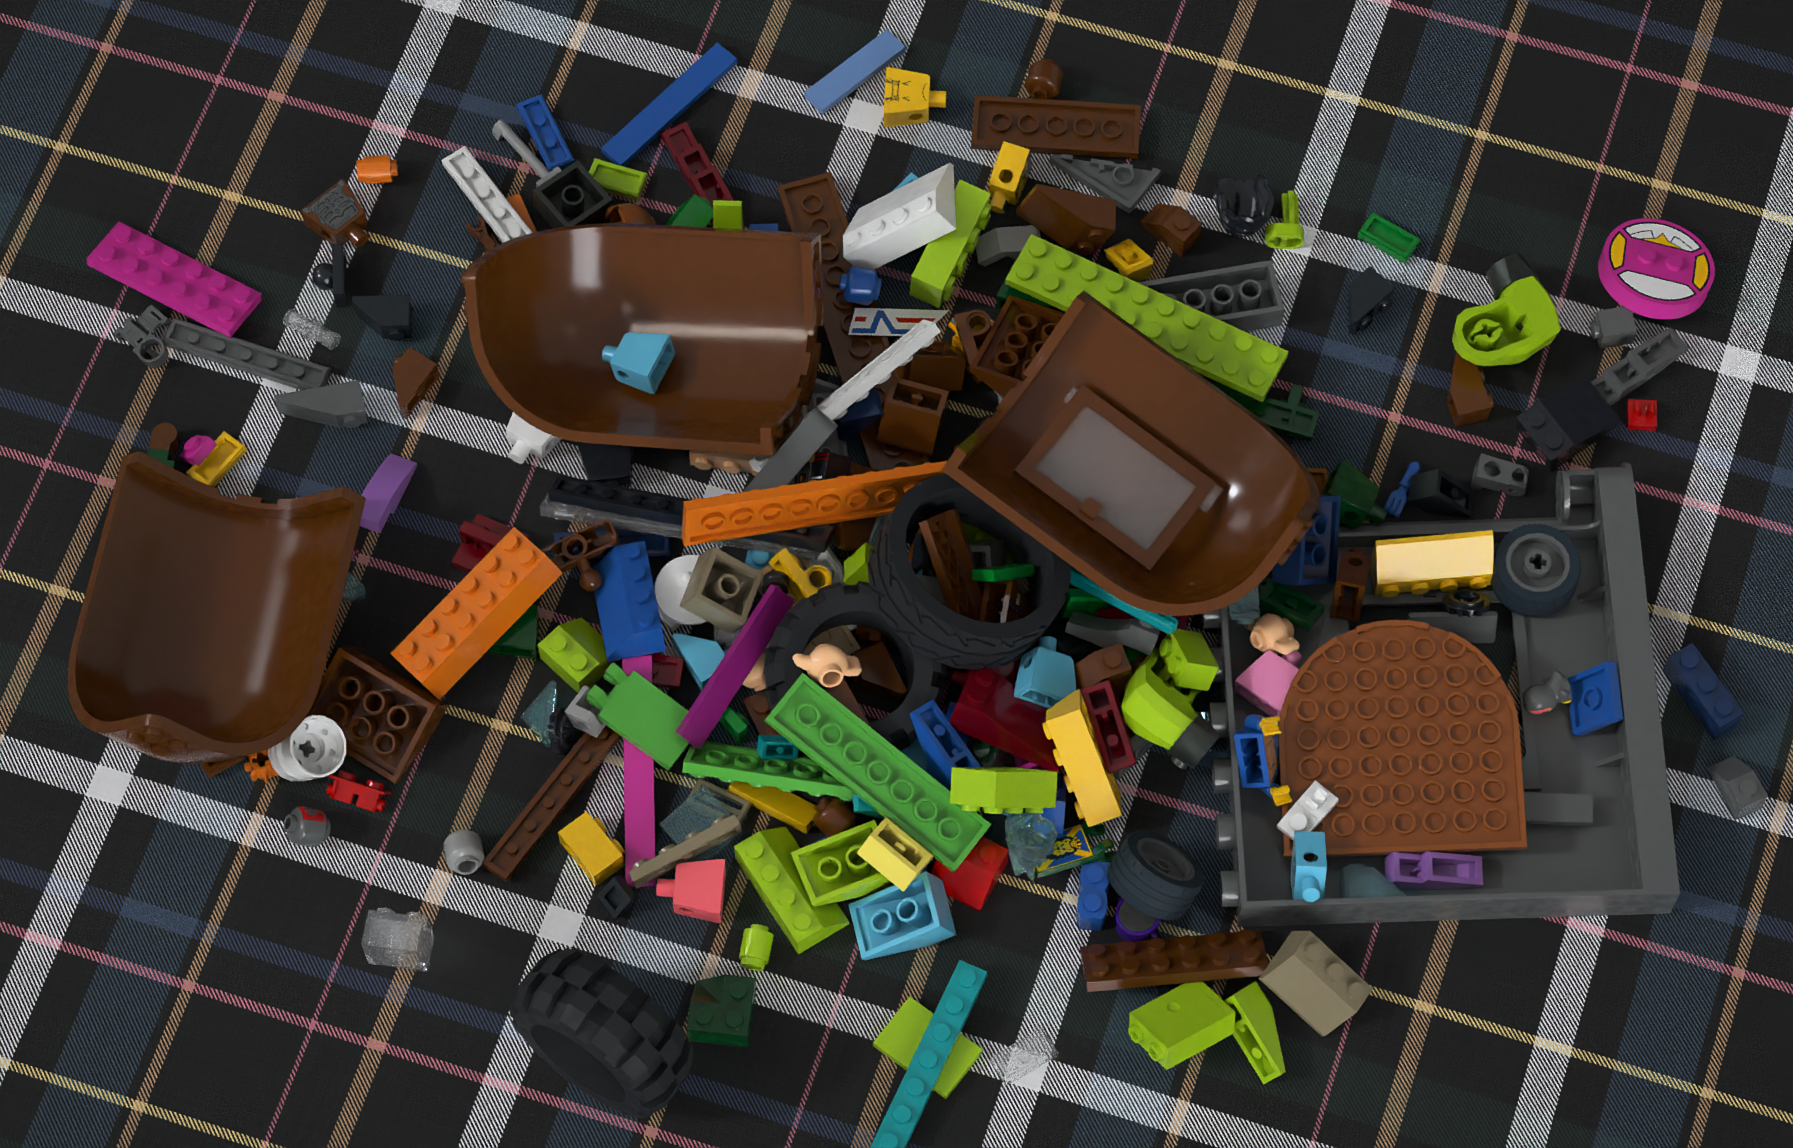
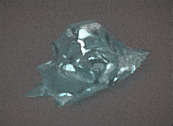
M1008 813L1005 820V840L1008 844L1014 874L1017 876L1025 872L1033 884L1036 865L1046 862L1045 856H1050L1054 852V842L1059 835L1054 827L1055 823L1039 813Z

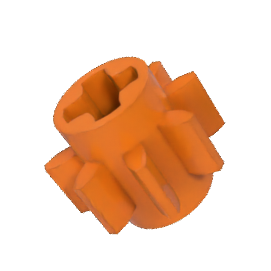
M268 750L247 755L250 762L243 765L245 771H252L250 774L252 781H256L259 778L268 783V779L273 775L279 776L272 768L268 757ZM265 761V766L261 767V762Z

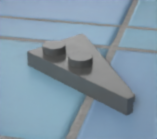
M1052 154L1050 157V164L1103 198L1116 200V206L1128 214L1131 213L1161 175V170L1158 168H1152V171L1133 168L1132 164H1116L1112 161L1091 158V162L1073 159V155Z

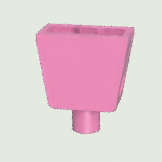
M1266 651L1237 677L1234 692L1271 717H1280L1282 705L1290 684L1299 671L1296 666L1303 659L1302 655L1295 651L1287 655L1283 654L1280 657L1272 651Z

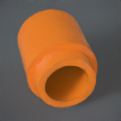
M390 154L363 157V160L356 161L358 181L365 182L366 185L393 182V177L398 176L397 160H391Z

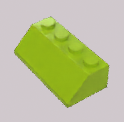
M787 827L762 830L734 846L735 859L799 955L849 925V921L836 902L812 907L791 856V852L800 849Z

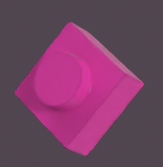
M196 435L185 443L184 451L179 457L186 464L199 466L217 444L208 436Z

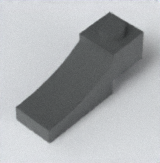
M1074 610L1064 632L1103 648L1121 643L1122 647L1126 645L1151 656L1161 630L1136 617L1129 619H1105Z

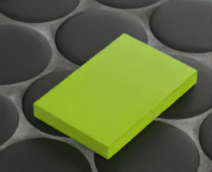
M909 996L875 1039L873 1046L907 1071L932 1019L933 1013ZM960 1033L933 1090L947 1099L983 1053V1049Z

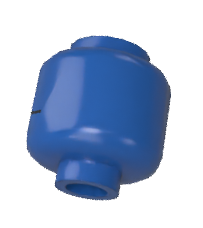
M852 266L847 274H841L838 290L843 291V298L846 302L868 306L873 300L877 301L882 279L878 278L875 270Z

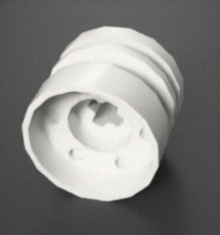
M311 715L305 717L297 729L285 740L269 748L268 757L272 768L280 777L291 782H304L322 778L335 773L343 764L346 756V739L342 729L334 720L322 715Z

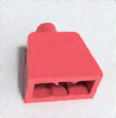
M725 859L676 864L675 879H657L656 896L673 897V909L676 914L721 923L726 878Z

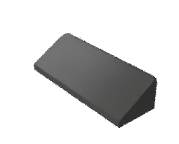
M1488 611L1482 613L1481 616L1473 615L1469 618L1468 616L1459 617L1458 614H1450L1448 612H1410L1407 620L1428 623L1429 626L1446 632L1451 631L1470 643H1494L1498 614L1496 611Z

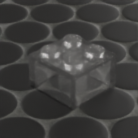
M378 908L377 911L368 910L361 945L368 964L428 972L435 937L429 918H426L425 915L418 912H408L407 915L397 914L388 908Z

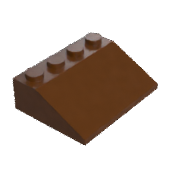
M1009 295L974 358L969 371L1004 398L1011 388H1015L1019 381L1022 383L1025 381L1026 377L1022 375L1065 313Z
M353 646L339 647L321 681L318 694L307 716L322 715L334 720L345 736L346 754L397 784L435 732L449 705Z

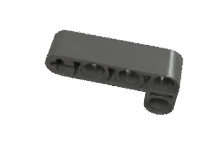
M815 407L743 492L788 485L838 425Z

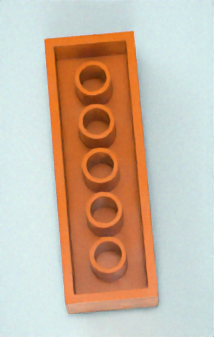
M513 527L390 654L440 700L562 575V572L547 555Z

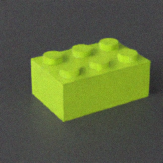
M952 767L950 804L962 805V811L978 812L980 807H982L984 813L1003 814V810H1005V813L1023 814V808H1025L1026 813H1043V808H1056L1058 771L1017 767Z

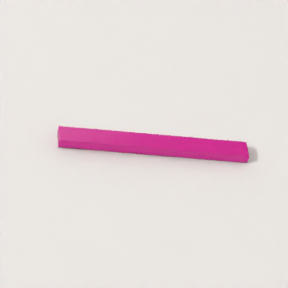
M652 655L622 659V670L627 676L634 670L652 683ZM623 738L625 881L630 887H635L628 871L633 869L632 866L636 862L645 858L650 860L655 857L654 760ZM656 879L642 887H656Z

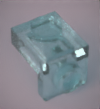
M1258 586L1238 601L1229 605L1230 620H1236L1237 624L1254 623V618H1260Z

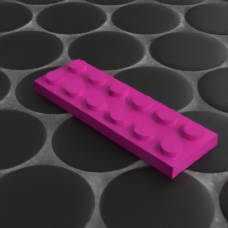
M120 221L87 257L88 266L229 338L232 337L262 300L260 292Z

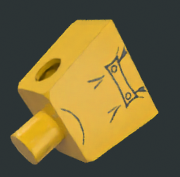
M886 67L884 127L926 123L929 121V107L946 108V91L930 90V76L928 74Z

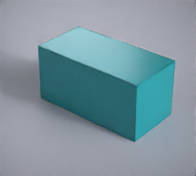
M782 735L758 736L756 752L761 759H797L798 748Z

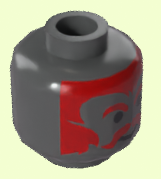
M298 806L284 820V831L287 832L289 841L296 845L317 847L327 840L330 834L331 822L325 812L318 808Z

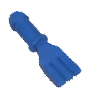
M1413 461L1407 466L1408 469L1403 479L1398 483L1399 489L1393 491L1384 506L1389 515L1399 518L1407 501L1406 493L1410 490L1411 476L1419 474L1421 471V465L1418 461Z

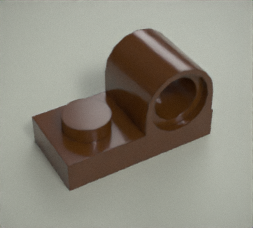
M972 310L954 315L956 330L964 355L967 358L966 362L969 369L991 329V318L982 310ZM977 325L984 327L980 331H975L972 328Z

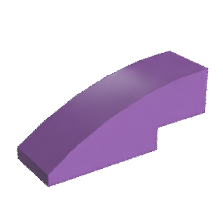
M390 453L362 493L366 501L359 526L381 533L390 513L394 514L417 467L416 462Z
M1426 851L1423 854L1393 852L1384 858L1385 888L1462 889L1483 886L1482 856Z

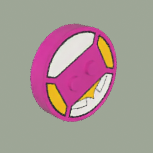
M1641 218L1627 221L1616 227L1609 234L1599 257L1598 273L1604 288L1610 296L1628 310L1654 319H1677L1693 313L1703 304L1714 281L1715 266L1707 247L1687 229L1665 220Z

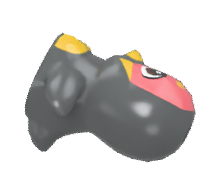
M1557 670L1553 671L1551 678H1543L1544 684L1531 686L1522 694L1523 706L1532 714H1542L1546 711H1551L1560 702L1563 704L1572 702L1570 684L1567 678Z

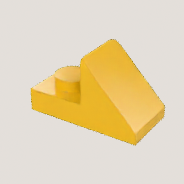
M1127 239L1104 249L1107 260L1119 270L1120 275L1135 282H1140L1150 276L1153 260L1132 240Z

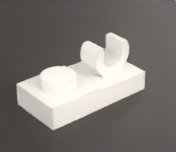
M1315 780L1280 820L1277 828L1292 840H1294V831L1313 832L1339 799Z

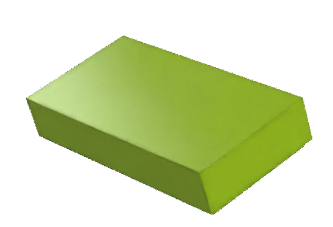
M596 158L589 171L606 192L639 201L648 179L647 173Z

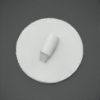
M685 555L670 561L662 568L655 582V595L660 610L669 619L684 625H697L707 622L680 607L699 555Z

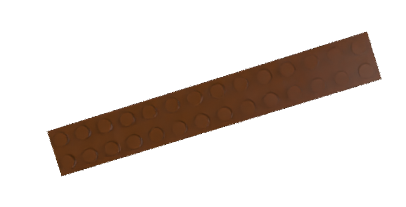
M827 172L777 186V192L791 232L820 233L824 296L822 327L843 385L888 349L890 344L887 336L848 335L855 308H877L875 300L868 306L846 302L843 298V291L838 290L841 274H847L849 268L853 265L843 257V235L849 224L832 174ZM897 368L891 372V377L882 384H876L871 388L878 390L882 409H884L893 377H898ZM882 417L859 433L870 468L884 471L896 467L917 466L930 462L926 454L878 442L877 436Z

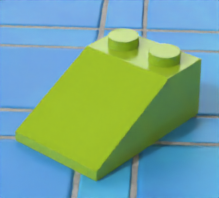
M875 820L791 852L812 907L872 895L894 885L857 854L869 835L876 829L877 824Z

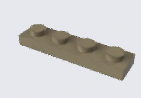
M735 814L730 817L727 815L721 816L714 820L712 826L704 831L699 829L688 834L684 842L676 846L670 844L662 848L658 856L650 860L645 858L636 862L632 866L633 869L628 871L635 888L638 889L675 869L676 864L688 862L741 833L742 829Z

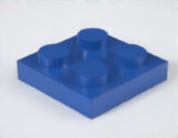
M1607 661L1567 678L1572 692V702L1569 703L1573 735L1584 736L1623 720L1617 665L1615 662Z

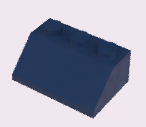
M1319 494V506L1311 516L1316 521L1282 566L1276 563L1273 567L1272 582L1298 586L1336 583L1341 495Z

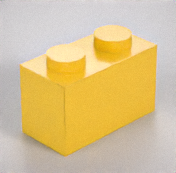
M586 811L560 830L558 836L562 846L593 884L598 886L625 866L623 859L625 851L616 839L611 841L605 834L607 829L598 817L593 819Z

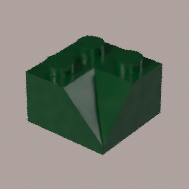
M721 975L696 981L691 997L687 1023L688 1041L749 1047L757 990L756 979Z

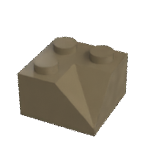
M712 547L698 557L680 607L730 633L745 624L763 573L716 547Z

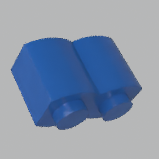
M1093 861L1083 864L1081 867L1076 921L1079 929L1101 931L1105 924L1109 887L1107 877L1109 866L1107 862Z

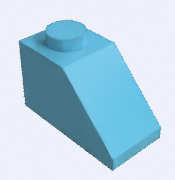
M675 633L672 635L673 648L679 657L684 659V665L702 691L728 650H722L716 641Z

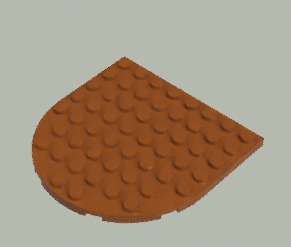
M1385 620L1363 624L1338 637H1333L1318 648L1301 666L1290 684L1282 705L1279 721V730H1281V734H1279L1281 786H1289V795L1292 799V802L1282 805V818L1315 780L1339 799L1338 802L1313 831L1325 832L1326 857L1390 855L1393 852L1423 854L1426 851L1449 853L1527 849L1518 714L1512 695L1502 680L1500 672L1478 648L1457 634L1429 626L1428 623L1411 620ZM1283 833L1284 859H1292L1293 840ZM1308 853L1304 855V858H1314V855Z

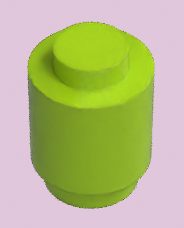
M752 924L751 928L744 929L739 953L741 967L753 971L764 970L765 965L769 962L774 937L772 933L768 932V927Z

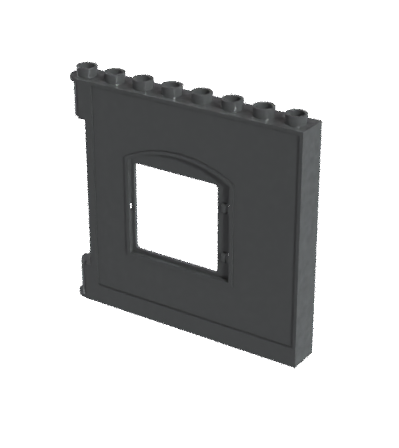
M1622 462L1620 467L1558 470L1556 477L1557 517L1386 522L1379 525L1375 523H1361L1358 528L1354 529L1347 525L1339 524L1337 575L1342 552H1349L1352 548H1360L1366 555L1371 557L1375 541L1493 530L1495 553L1501 540L1510 531L1519 526L1535 523L1552 526L1562 531L1573 541L1579 552L1581 561L1580 579L1574 595L1561 610L1541 618L1524 617L1523 615L1513 613V611H1511L1525 749V756L1522 758L1524 792L1593 794V825L1526 824V850L1449 852L1451 854L1482 856V887L1462 889L1385 888L1384 858L1388 855L1326 857L1327 872L1324 899H1318L1314 902H1307L1304 899L1294 900L1290 881L1292 859H1284L1283 832L1277 828V824L1282 819V805L1276 806L1273 798L1263 793L1257 787L1242 788L1234 741V733L1245 727L1247 716L1257 714L1271 717L1234 691L1237 677L1264 654L1252 646L1250 642L1252 631L1244 628L1243 621L1250 618L1258 619L1264 614L1273 613L1241 598L1224 608L1201 614L1202 628H1217L1218 647L1209 649L1219 666L1212 683H1221L1222 702H1210L1208 704V723L1221 735L1219 738H1225L1226 758H1212V787L1214 794L1228 793L1230 814H1216L1215 831L1217 850H1232L1233 870L1220 871L1219 894L1221 907H1236L1237 927L1671 913L1680 895L1635 486L1633 471L1629 462ZM1369 567L1362 607L1443 604V597L1451 592H1443L1441 589L1429 590L1427 593L1419 595L1412 594V592L1400 593L1394 597L1374 595L1371 569ZM1272 570L1266 576L1269 579H1272ZM1280 583L1325 605L1324 614L1309 631L1292 623L1294 638L1300 644L1298 652L1303 657L1296 666L1298 669L1323 644L1333 637H1338L1349 631L1348 620L1330 617L1336 583L1300 586ZM1491 584L1482 589H1472L1486 595L1490 599V603H1500V600L1494 594ZM1345 586L1344 593L1349 596L1354 595L1355 587ZM1459 587L1457 590H1459V589H1471V588H1470V587ZM1607 661L1615 662L1617 665L1623 720L1584 736H1576L1572 734L1569 703H1557L1554 709L1542 714H1532L1523 706L1522 694L1531 686L1544 684L1543 678H1551L1554 670L1561 672L1566 678H1569ZM1280 770L1274 780L1279 787H1281ZM1304 858L1308 862L1314 860V858Z

